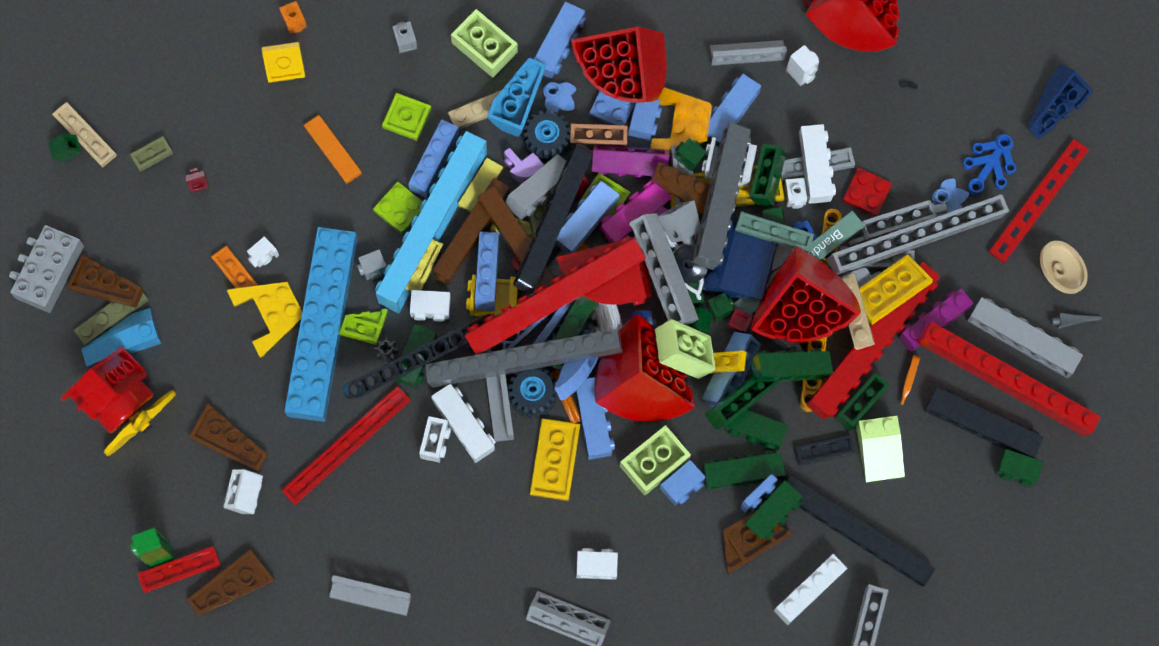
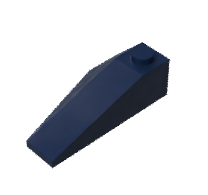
M1060 64L1049 78L1027 129L1037 139H1040L1052 130L1062 118L1066 119L1069 116V112L1075 108H1080L1091 95L1093 89L1076 70Z

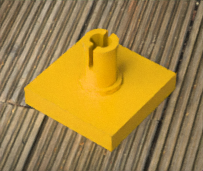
M299 42L262 47L268 83L305 77Z

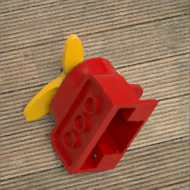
M123 346L90 368L61 397L62 401L71 397L79 405L76 408L78 412L83 410L92 420L96 419L109 433L115 432L128 420H131L104 450L107 456L116 452L139 431L145 434L153 426L150 425L149 421L176 395V392L171 390L152 406L139 413L153 398L154 394L142 382L147 376L146 371Z

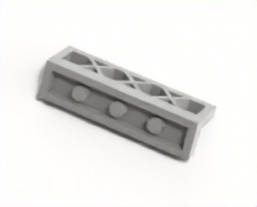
M783 40L710 45L711 65L785 60L787 47L784 46Z
M503 374L487 377L486 382L494 441L514 440L506 376Z
M332 576L331 581L333 584L330 598L407 616L412 598L410 593Z
M537 591L526 617V620L590 646L602 645L611 622L609 619ZM540 599L547 602L548 605L540 604L537 601ZM557 608H562L566 612H560ZM576 616H582L585 620H580ZM594 623L604 625V629L595 626Z

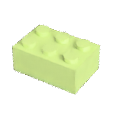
M477 9L451 34L452 44L492 78L518 53V44Z
M673 319L655 329L658 358L661 364L697 379L716 370L711 336Z
M665 425L620 462V467L645 496L690 459L691 454Z

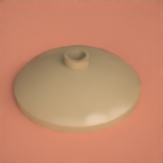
M1062 241L1049 242L1042 248L1040 265L1048 282L1059 291L1067 294H1075L1081 291L1087 283V269L1079 253Z

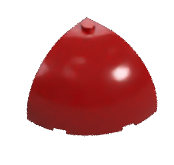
M813 0L806 12L809 20L826 37L849 49L879 51L896 45L900 28L897 26V20L900 19L897 0Z
M638 26L571 40L575 58L584 71L583 74L602 93L611 98L631 103L653 102L660 97L665 85L667 67L663 32Z
M616 241L557 257L564 277L569 274L568 270L577 265L579 268L586 265L585 261L594 255L598 258L603 255V250L610 246L615 248L620 243ZM645 260L592 289L583 296L592 301L609 305L633 302L634 305L645 303V299L651 297V280Z
M796 246L767 287L764 300L760 301L754 315L751 330L774 340L778 338L786 340V342H809L828 337L833 332L845 328L861 313V308L854 293L834 271L811 254Z
M635 315L619 330L623 352L602 356L595 379V403L615 415L636 421L667 420L681 416L695 408L691 387H687L684 379L687 375L659 362L656 334L653 332L655 328L640 315Z

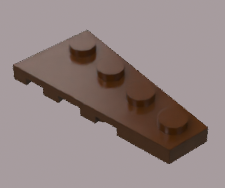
M83 254L67 285L69 291L137 308L144 292L141 287L116 275L113 271L102 267L99 263L90 260Z
M209 404L206 405L189 436L191 440L257 473L260 472L268 457L263 450Z
M249 550L188 598L187 601L195 612L202 616L275 582V580L253 552Z

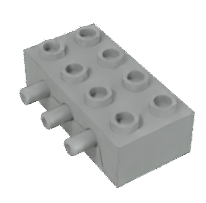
M45 225L37 240L31 237L27 239V244L33 246L29 257L23 254L19 255L18 261L25 263L21 272H10L9 277L16 280L10 293L19 301L51 313L84 245L80 239Z

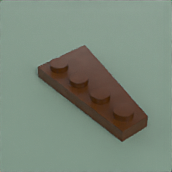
M658 162L651 181L670 195L676 196L680 199L679 202L681 203L694 200L698 216L702 217L710 184Z

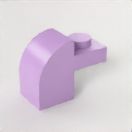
M510 148L504 152L503 161L511 169L510 177L516 182L524 183L544 166L534 153L521 161Z

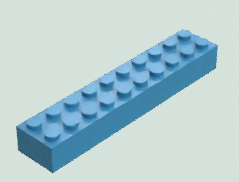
M321 227L317 229L284 411L287 417L326 422L341 337L340 330L343 324L358 240L356 232Z

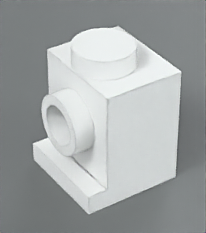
M265 237L247 251L249 255L248 260L255 268L267 265L272 260V256L276 258L279 256L277 249Z

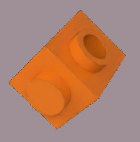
M297 1L279 8L290 34L301 32L307 27Z

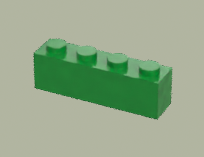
M152 528L131 536L133 542L130 543L133 554H136L138 558L140 557L141 561H144L145 564L152 568L175 560L169 541L157 529Z

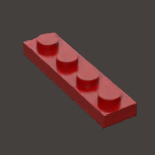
M212 546L138 573L143 592L148 593L221 565L215 547Z

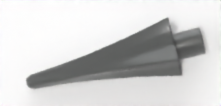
M1060 313L1059 316L1052 317L1050 323L1051 325H1058V329L1075 324L1098 321L1102 317Z

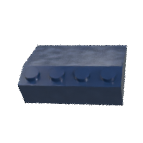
M730 217L732 224L727 231L726 237H728V242L722 252L724 259L713 270L708 268L703 287L714 296L725 293L727 297L763 301L778 244L735 231L739 218Z

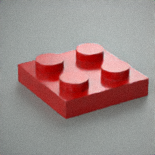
M858 168L842 202L877 217L892 183Z

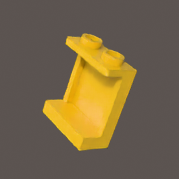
M472 274V280H468V291H471V297L467 298L466 310L470 311V316L480 317L486 314L497 316L502 313L501 309L505 306L517 304L518 288L513 286L516 277H511L510 280L497 279L495 311L476 310L475 293L477 277Z

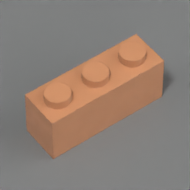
M571 124L570 143L571 145L579 143L581 145L627 146L628 126Z

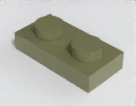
M162 136L131 153L130 156L141 172L172 155L173 152Z

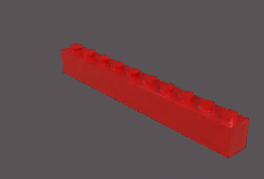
M635 236L633 238L625 237L619 241L620 245L615 248L613 246L606 248L602 251L603 255L598 258L595 255L585 261L586 265L580 268L578 265L568 270L569 274L565 277H562V275L557 276L551 280L553 284L547 287L545 285L538 287L534 290L535 294L532 296L524 295L517 300L518 304L505 306L501 309L502 313L499 315L491 314L484 319L485 323L479 326L476 323L469 327L465 337L475 354H481L645 260L646 255Z
M922 262L919 266L932 278V283L873 325L870 324L875 345L856 350L853 345L833 370V374L824 381L808 401L806 406L824 420L829 416L832 418L839 410L837 408L840 402L843 404L850 396L848 393L850 389H855L860 384L861 380L859 378L861 375H866L873 366L870 364L873 360L877 361L884 353L881 350L885 346L888 347L895 338L892 336L896 332L900 333L906 326L904 321L907 318L910 320L917 312L915 310L916 306H921L928 298L926 296L927 292H932L937 287L938 283L936 281L940 275L927 264Z
M933 322L924 327L917 341L921 346L1082 436L1092 434L1101 417Z

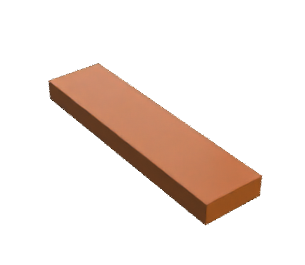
M320 115L304 124V128L346 184L362 175L360 169Z

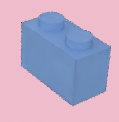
M660 100L636 103L628 136L650 141L651 135L656 134L658 126L655 124V120L660 118L662 107H659Z
M689 460L660 485V490L675 506L678 503L682 505L690 498L688 494L693 490L697 492L705 485L703 482L706 477Z

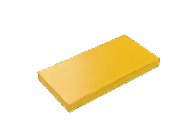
M908 254L860 287L868 321L871 325L932 283V278Z
M542 418L530 495L569 501L580 424Z

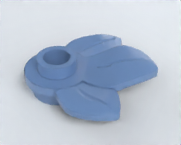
M550 82L546 84L543 89L544 96L546 97V109L550 110L551 114L554 111L558 113L559 109L563 111L574 110V101L571 95L575 93L576 88L567 82L561 84ZM550 90H555L556 93H555V94H550L549 91H550Z
M948 179L943 181L940 189L933 193L932 201L935 205L945 203L948 209L947 212L950 213L963 208L961 204L967 199L969 193L963 189L956 188L955 179ZM938 197H943L944 201H940Z

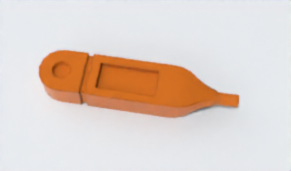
M912 356L902 388L901 405H904L905 399L911 390L920 356Z

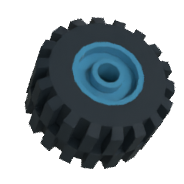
M546 110V113L539 111L537 116L533 114L531 120H527L526 126H524V146L527 148L529 155L534 153L540 158V161L544 162V159H548L549 162L557 154L559 156L566 154V150L569 149L571 130L568 121H564L565 117L562 115L558 117L557 112L554 111L551 114L550 110Z
M541 367L516 372L515 377H512L508 388L511 406H514L516 412H520V415L524 416L526 414L528 418L536 415V418H538L540 414L546 415L549 409L552 410L553 404L557 400V392L555 391L554 377L549 375L548 370L543 371Z

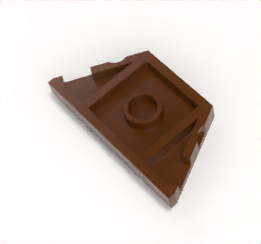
M756 511L723 530L728 575L786 540L793 533L777 525L773 529L776 531L769 540L765 538L761 541L745 526V523Z

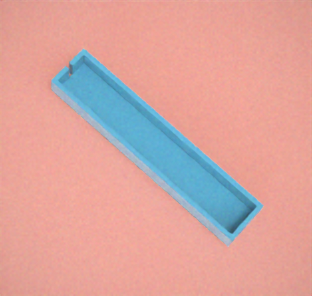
M467 131L458 138L455 152L452 151L449 154L446 168L443 167L441 169L437 184L434 183L429 193L431 195L428 200L425 199L420 208L422 210L419 216L416 215L414 217L411 231L406 232L402 240L404 243L401 249L397 248L393 256L394 261L392 265L389 264L387 266L383 281H379L375 288L378 303L398 314L411 293L405 288L432 239L439 242L458 208L459 201L487 155L486 140Z

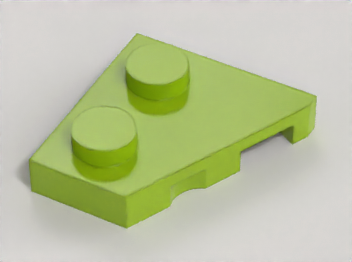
M381 309L382 311L373 313L368 311L361 314L345 315L340 335L377 345L388 309Z

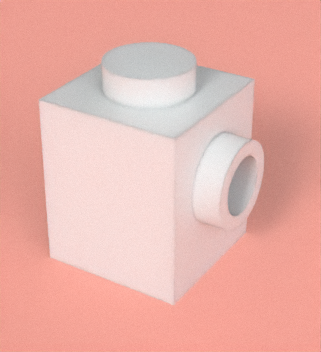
M805 179L785 180L786 206L794 209L803 207L807 202Z

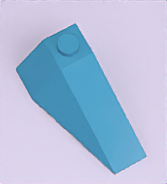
M528 58L493 100L487 118L501 131L519 137L524 128L546 64Z
M151 308L130 314L82 348L86 367L96 365L122 346L131 354L162 344Z

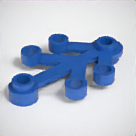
M1002 134L994 142L975 143L972 147L974 155H981L983 151L995 149L992 155L977 158L967 157L964 159L962 166L966 170H971L973 166L986 164L978 178L970 181L968 190L971 194L979 195L983 191V182L992 168L996 177L995 187L1001 190L1007 185L999 157L1003 154L1006 163L1004 172L1012 175L1016 171V165L1013 163L1010 153L1013 147V140L1009 135ZM1000 142H1005L1006 146H1002ZM975 147H980L981 151H976ZM966 161L971 162L972 165L967 166ZM1011 166L1013 171H1009L1007 167ZM998 181H1002L1004 185H999ZM972 186H977L978 190H973Z

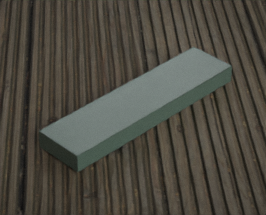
M744 212L740 213L735 229L737 232L792 249L798 246L807 253H809L814 237L813 233Z

